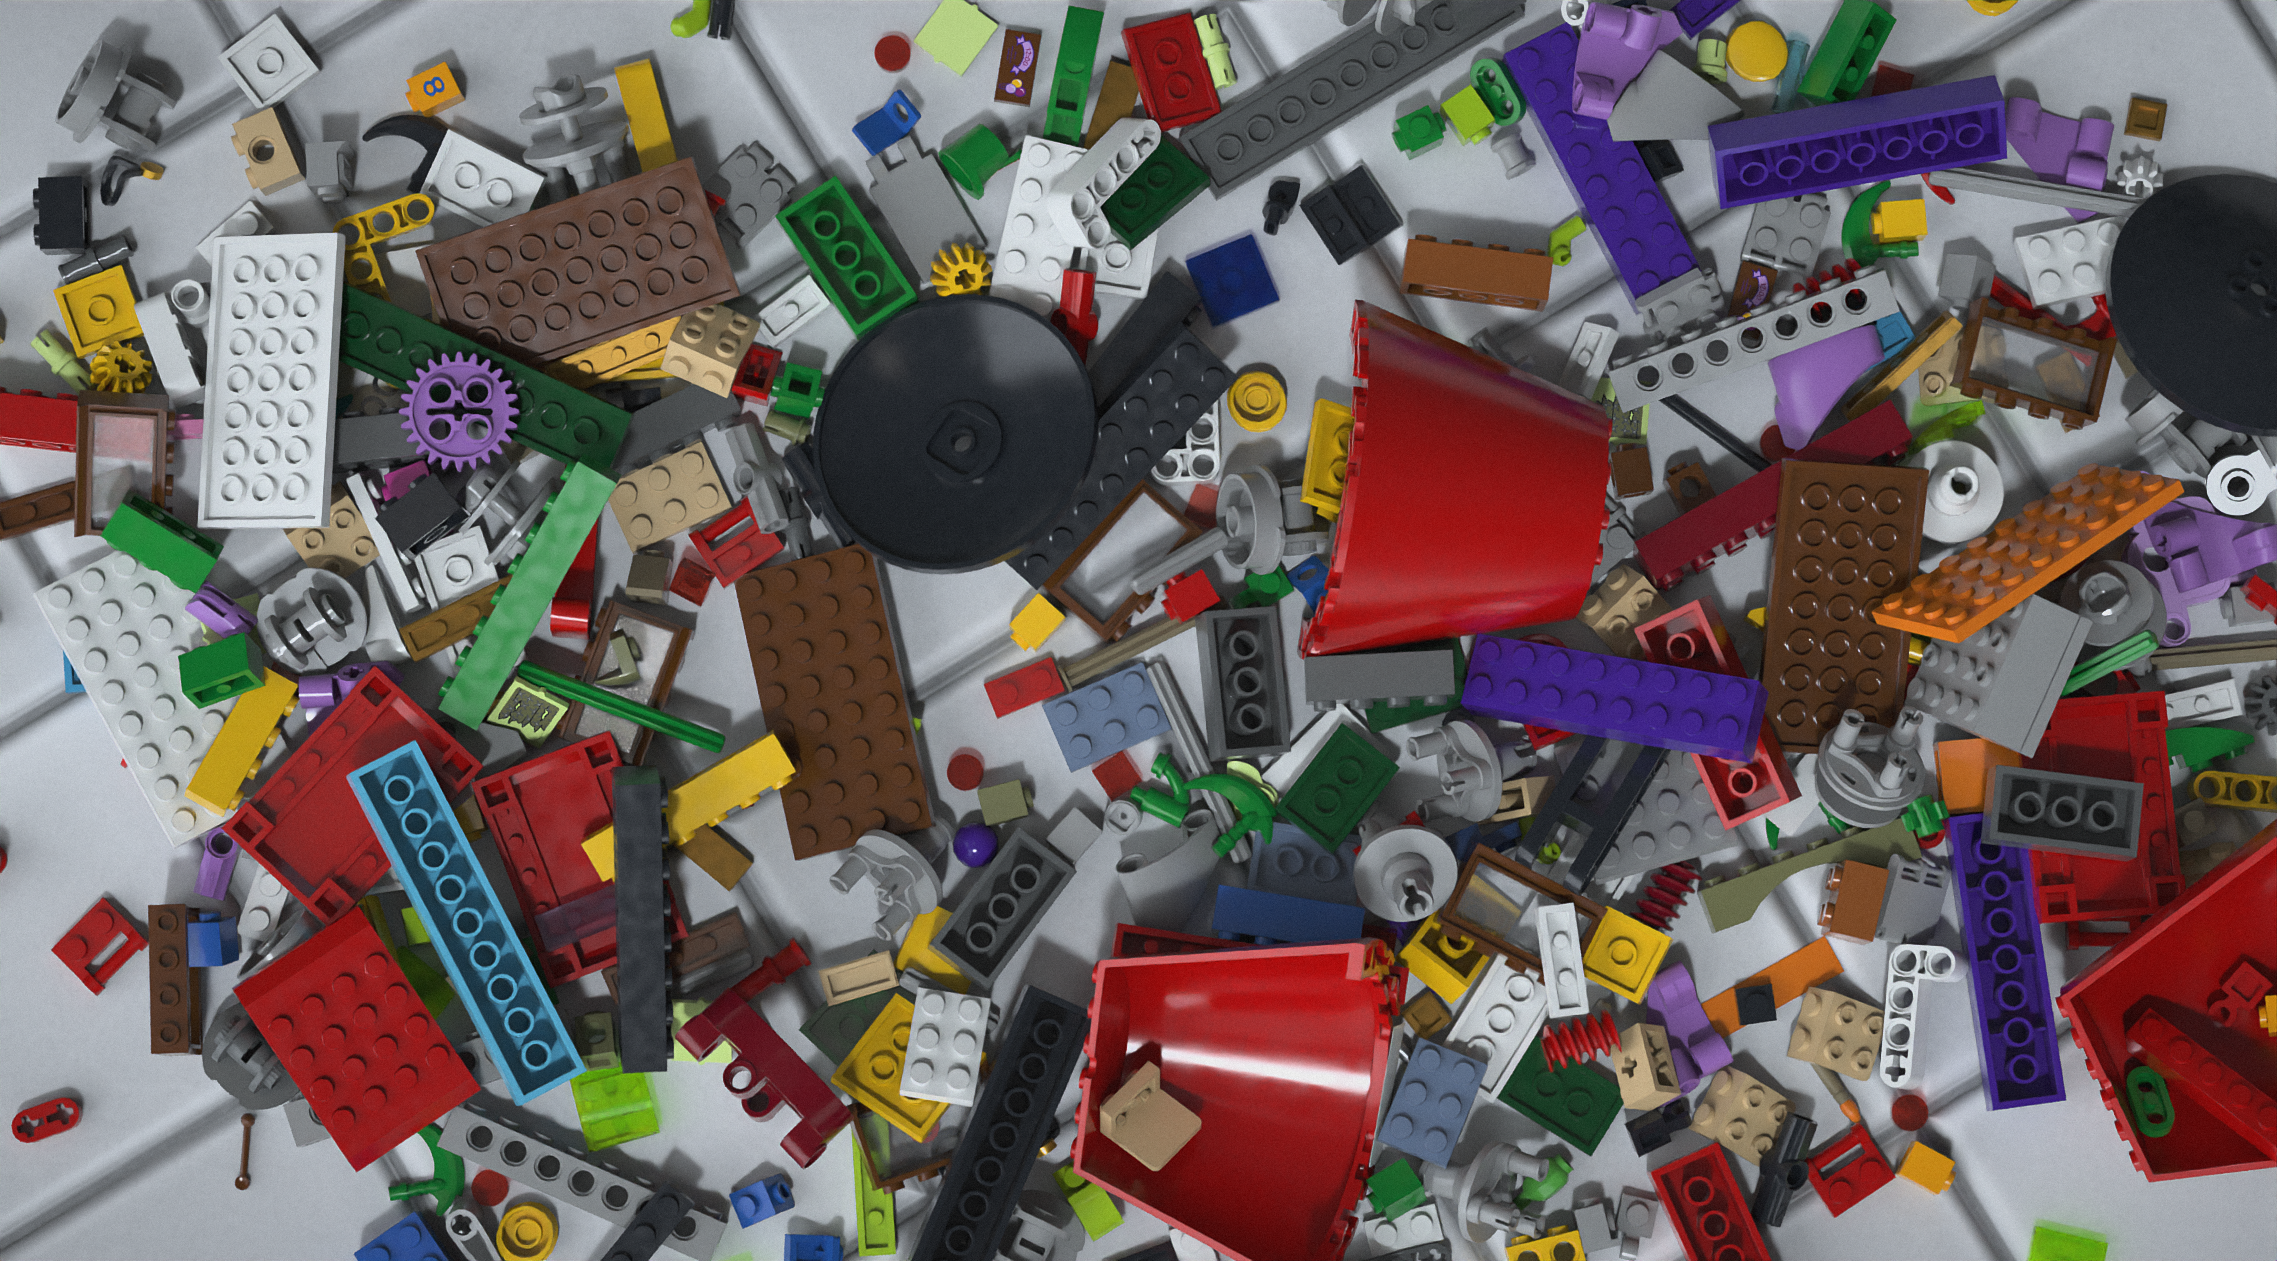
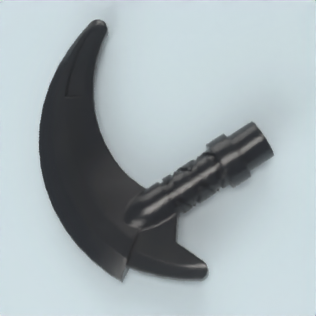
M400 115L378 123L367 131L362 139L364 142H368L378 137L392 135L406 137L422 145L427 153L420 163L418 171L412 174L411 181L406 188L408 192L417 194L421 191L448 128L428 117Z

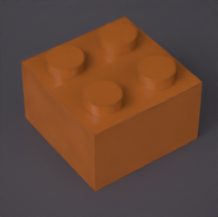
M1847 859L1837 863L1834 869L1830 868L1825 889L1831 891L1829 900L1826 904L1821 905L1817 919V925L1822 926L1821 935L1860 945L1873 942L1890 870Z

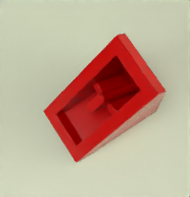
M751 344L740 364L732 386V393L735 398L768 407L775 375H777L783 352Z

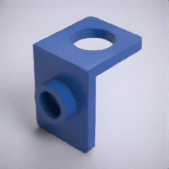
M899 89L893 93L882 109L856 124L852 128V132L869 153L875 156L906 137L921 118V114L902 90ZM897 103L906 109L908 120L903 119L898 113Z
M1315 555L1286 575L1289 582L1303 595L1314 615L1320 597H1326L1328 590H1324V583L1329 569ZM1317 569L1316 574L1310 579L1300 580L1301 575L1305 571Z

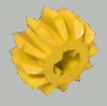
M952 242L951 252L946 253L945 250L939 249V255L942 260L931 261V267L935 272L930 275V281L933 285L937 286L935 291L940 297L974 293L975 295H983L980 287L991 285V280L986 275L992 272V267L989 262L985 261V253L979 249L975 251V248L970 243L966 242L961 249L957 243Z
M117 340L111 344L110 348L103 345L98 350L97 356L90 363V370H92L90 383L99 384L97 391L144 394L145 388L152 381V374L150 373L152 361L143 360L145 349L135 352L132 350V341L127 343L125 348Z

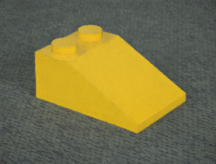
M1473 874L1454 915L1503 940L1522 911ZM1435 911L1420 922L1395 956V960L1403 967L1410 968L1409 972L1452 1004L1470 987L1489 960V957L1471 949L1474 942L1462 936L1458 942L1441 934L1439 931L1442 926L1433 922L1437 913Z

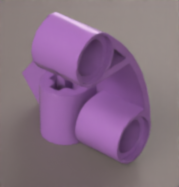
M1596 1L1591 2L1586 12L1576 56L1572 95L1573 113L1607 120L1618 98L1639 72L1651 61L1657 50L1662 51L1683 33L1675 13L1638 4L1632 5L1631 8H1625Z
M2019 97L2008 99L2005 112L2006 139L2040 181L2098 191L2105 190L2109 167L2107 159L2115 126L2113 123L2095 118H2084L2082 122L2042 112L2041 105L2036 101ZM2064 207L2078 224L2099 214L2097 212Z
M1874 325L1850 329L1777 356L1768 362L1779 402L1776 403L1774 409L1775 416L1786 447L1798 451L1811 444L1827 415L1851 385L1872 365L1885 359Z
M2169 502L2143 520L2155 551L2160 556L2166 557L2179 594L2277 560V524L2223 517L2188 508L2174 502Z
M379 661L350 664L342 667L338 673L299 676V697L302 709H306L308 736L310 737L374 666L381 670L397 686L401 684L405 675L390 662Z
M1678 960L1657 971L1648 989L1646 1024L1664 1026L1681 1095L1657 1107L1660 1109L1693 1091L1700 1084L1702 1078L1733 1062V1058L1719 1033L1714 1031L1697 999L1693 981L1682 962Z

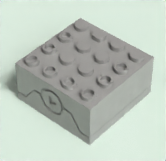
M2032 594L1959 644L1932 638L1930 645L1925 648L1922 654V663L1915 678L1908 685L1904 704L1912 706L1918 711L1960 730L2033 758L2093 621Z

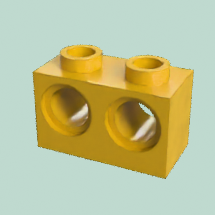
M1568 1224L1547 1229L1548 1237L1533 1240L1529 1235L1511 1238L1512 1246L1504 1247L1507 1261H1518L1519 1255L1526 1250L1534 1252L1537 1256V1261H1557L1553 1254L1554 1247L1559 1242L1565 1241L1573 1248V1256L1569 1261H1586L1579 1231H1569Z

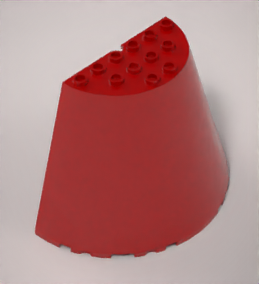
M1355 299L1349 336L1352 354L1354 355L1353 376L1362 378V387L1353 386L1351 417H1355L1353 431L1349 432L1348 458L1340 511L1330 558L1329 572L1324 583V590H1328L1326 597H1320L1315 617H1302L1297 646L1298 656L1304 659L1305 657L1347 655L1573 620L1578 615L1587 591L1590 589L1594 565H1601L1603 543H1599L1601 529L1607 530L1610 518V509L1605 507L1607 485L1611 476V463H1608L1609 439L1612 433L1613 420L1612 418H1607L1604 406L1369 302Z
M2277 819L2062 985L2060 996L2055 997L2063 1018L2069 1017L2073 1027L2070 1028L2077 1048L2084 1049L2087 1056L2085 1063L2093 1080L2098 1079L2102 1088L2100 1095L2108 1111L2113 1110L2117 1119L2114 1123L2121 1140H2129L2133 1150L2129 1151V1155L2137 1172L2143 1170L2149 1183L2277 1167L2275 1161L2166 1079H2164L2175 1113L2173 1127L2163 1137L2154 1138L2143 1134L2136 1125L2125 1089L2129 1073L2137 1067L2147 1066L2127 1051L2126 1033L2148 1008H2151L2277 1102V1036L2269 1037L2268 1028H2261L2259 1006L2266 1005L2265 996L2250 1013L2240 1006L2237 1010L2238 1017L2236 1022L2227 1028L2224 1026V1023L2230 1017V1012L2227 1008L2220 1007L2213 1015L2209 1013L2213 1003L2225 1000L2229 996L2221 987L2244 961H2247L2274 984L2265 996L2277 995ZM2142 1086L2138 1088L2142 1092L2150 1091L2147 1087ZM2149 1119V1122L2153 1124L2160 1123L2158 1119Z
M1365 937L1105 957L1097 961L1092 973V982L1096 983L1095 996L1091 998L1088 1006V1018L1092 1019L1091 1028L1085 1037L1083 1052L1089 1057L1090 1063L1089 1068L1084 1067L1079 1078V1088L1083 1089L1082 1101L1078 1104L1075 1112V1124H1079L1077 1137L1073 1140L1070 1150V1157L1074 1159L1073 1173L1235 1261H1343L1346 1249L1350 1246L1359 1223V1218L1352 1216L1353 1211H1355L1358 1200H1365L1367 1189H1369L1366 1180L1372 1177L1375 1171V1165L1369 1167L1393 1034L1391 1015H1400V1003L1398 1001L1400 990L1399 978L1390 976L1388 967L1389 965L1393 966L1395 961L1391 948H1388L1387 943L1383 940ZM1148 1061L1160 1069V1089L1197 1115L1202 1121L1201 1129L1159 1171L1150 1170L1100 1132L1099 1108L1103 1100L1110 1093L1116 1094L1124 1086L1127 1076L1135 1069L1140 1070Z

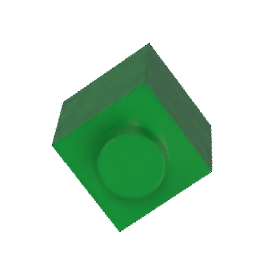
M1404 1157L1366 1180L1370 1192L1366 1195L1369 1205L1376 1215L1382 1212L1389 1223L1427 1200L1423 1185Z

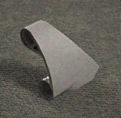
M1657 50L1637 81L1634 80L1618 101L1610 117L1607 119L1613 142L1709 140L1707 126L1741 120L1745 112L1693 71L1663 51Z
M1199 809L1185 816L1181 824L1184 842L1165 855L1148 863L1144 854L1133 853L1123 857L1116 864L1115 869L1126 891L1128 906L1136 926L1181 933L1206 889L1219 859V856L1211 847L1218 841L1221 832L1210 810Z

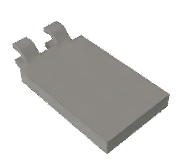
M908 136L897 143V147L906 162L888 172L878 154L866 160V165L877 182V185L870 188L869 192L922 283L926 284L930 281V275L935 272L931 267V261L942 260L939 255V249L945 250L946 253L951 252L952 242L957 243L961 249L966 242L970 243L975 248V251L978 249L985 250L986 245L933 155L930 154L922 159L912 139Z

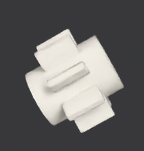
M2143 156L2131 162L2125 160L2124 172H2118L2117 185L2123 186L2122 195L2140 197L2146 200L2157 193V187H2163L2164 175L2158 173V162L2152 163Z

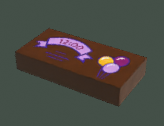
M1006 29L994 102L1030 107L1042 38L1040 34Z
M1743 261L1727 317L1736 315L1737 320H1741L1751 316V309L1769 303L1778 271ZM1749 327L1743 331L1741 337L1758 341L1761 331L1755 327Z

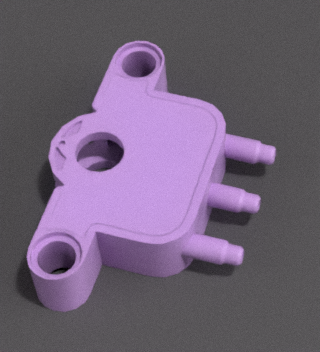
M2188 496L2171 501L2210 514H2226L2217 509L2212 502L2209 503L2206 499L2199 496ZM2143 520L2127 531L2129 542L2125 545L2121 555V562L2135 567L2155 586L2164 601L2167 621L2174 622L2179 627L2180 634L2177 640L2169 639L2164 634L2159 644L2163 648L2176 647L2189 638L2191 623L2187 607L2211 602L2221 597L2228 588L2243 585L2251 576H2258L2257 570L2251 569L2179 594L2166 557H2164L2165 566L2161 572L2151 571L2145 566L2143 561L2144 551L2146 548L2154 547Z

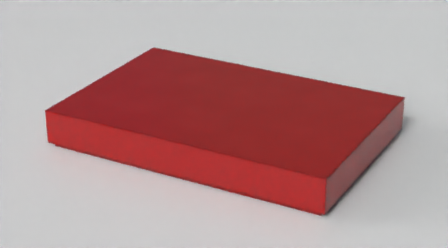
M1190 12L1126 28L1121 31L1147 118L1156 121L1161 132L1204 122L1222 112Z

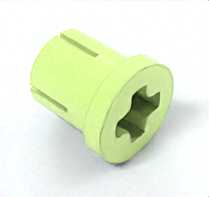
M1715 39L1700 40L1698 42L1696 66L1691 71L1709 84L1725 83L1728 74L1724 69L1727 44L1720 40L1717 42Z

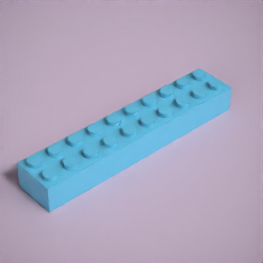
M416 740L349 773L346 778L516 1106H521L586 1072L587 1070Z

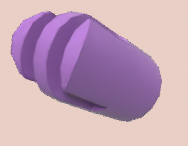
M208 581L203 583L200 590L196 592L193 599L185 607L186 611L224 639L230 635L243 632L248 635L258 622L256 616Z

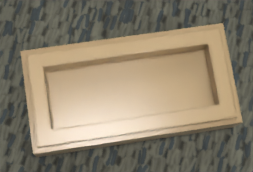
M890 950L818 971L828 1006L900 986Z

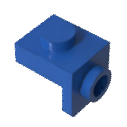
M781 1173L729 1194L742 1229L795 1207L791 1189Z
M785 1234L784 1261L843 1260V1247L840 1244V1236Z

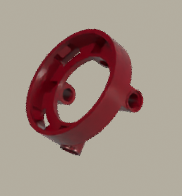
M729 987L703 1010L700 1015H695L688 1020L675 1035V1039L698 1062L707 1058L724 1041L739 1055L725 1068L723 1082L734 1097L742 1099V1107L752 1120L767 1122L785 1105L801 1119L783 1138L780 1146L802 1169L812 1165L824 1153L827 1145L855 1118L842 1101L798 1054ZM741 1071L751 1073V1082L747 1087L742 1089L733 1087V1078L737 1073ZM757 1095H766L769 1098L767 1108L761 1112L752 1111L750 1107L752 1099Z

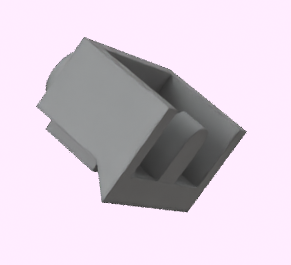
M346 140L305 143L308 188L317 199H323L325 204L345 202V197H349L348 191L353 190L352 165L349 162L356 154Z

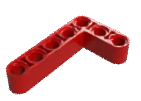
M599 517L557 589L555 597L552 598L550 631L553 637L590 640Z

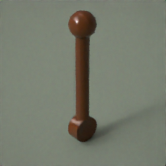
M245 1113L241 1117L244 1130L240 1176L235 1180V1186L239 1190H246L251 1183L249 1177H247L251 1126L255 1124V1117L251 1113Z

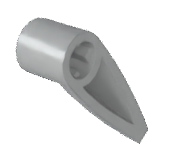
M472 1198L458 1200L453 1205L446 1219V1230L452 1240L469 1261H503L495 1243L482 1223L484 1210L481 1204ZM459 1216H468L471 1219L470 1224H467L466 1221L462 1223L458 1219Z

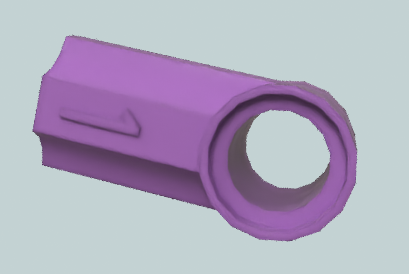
M218 827L210 831L205 839L206 848L193 892L225 901L236 860L242 847L232 839L233 847L226 854L219 852L216 848V839L221 833L226 832L221 829L222 827Z

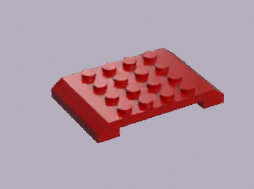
M376 666L362 678L349 692L350 694L250 801H247L221 828L326 926L354 908L392 867L346 776L416 740L450 805L484 768L473 755Z
M2165 691L2059 699L2033 758L2018 753L2020 768L2144 783L2136 858L2129 861H2119L2028 849L2034 908L2039 924L2154 915L2186 890L2185 874H2181L2166 741L2165 729L2168 728Z
M610 730L471 782L537 949V955L550 989L617 964L615 882L611 878L604 882L602 881L581 845V839L613 822L612 767H622L625 765ZM663 880V884H668V894H670L671 916H664V920L669 921L672 943L688 937L689 934L669 880Z
M358 905L232 988L263 1037L356 1173L481 1090Z

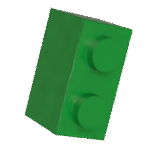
M245 632L230 635L221 641L207 646L196 647L192 651L178 656L182 693L198 709L266 686L261 648Z

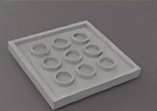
M1610 739L1606 746L1605 756L1603 759L1599 757L1588 775L1586 787L1579 789L1573 802L1602 816L1645 745ZM1584 740L1554 748V755L1561 777ZM1671 750L1595 874L1594 880L1596 885L1738 846L1734 827L1725 831L1689 752ZM1580 834L1584 845L1588 838Z

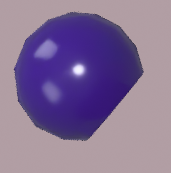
M969 822L961 826L955 833L952 842L953 852L957 860L971 868H981L990 864L996 857L999 849L998 837L995 831L990 826H986L985 823Z

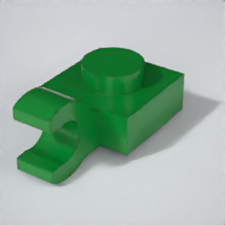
M1278 565L1270 574L1259 575L1252 573L1245 577L1244 582L1248 589L1230 598L1228 604L1231 609L1247 608L1255 602L1260 607H1269L1293 593L1294 589Z

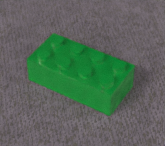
M836 175L775 215L778 225L857 341L895 313L918 302L916 293Z

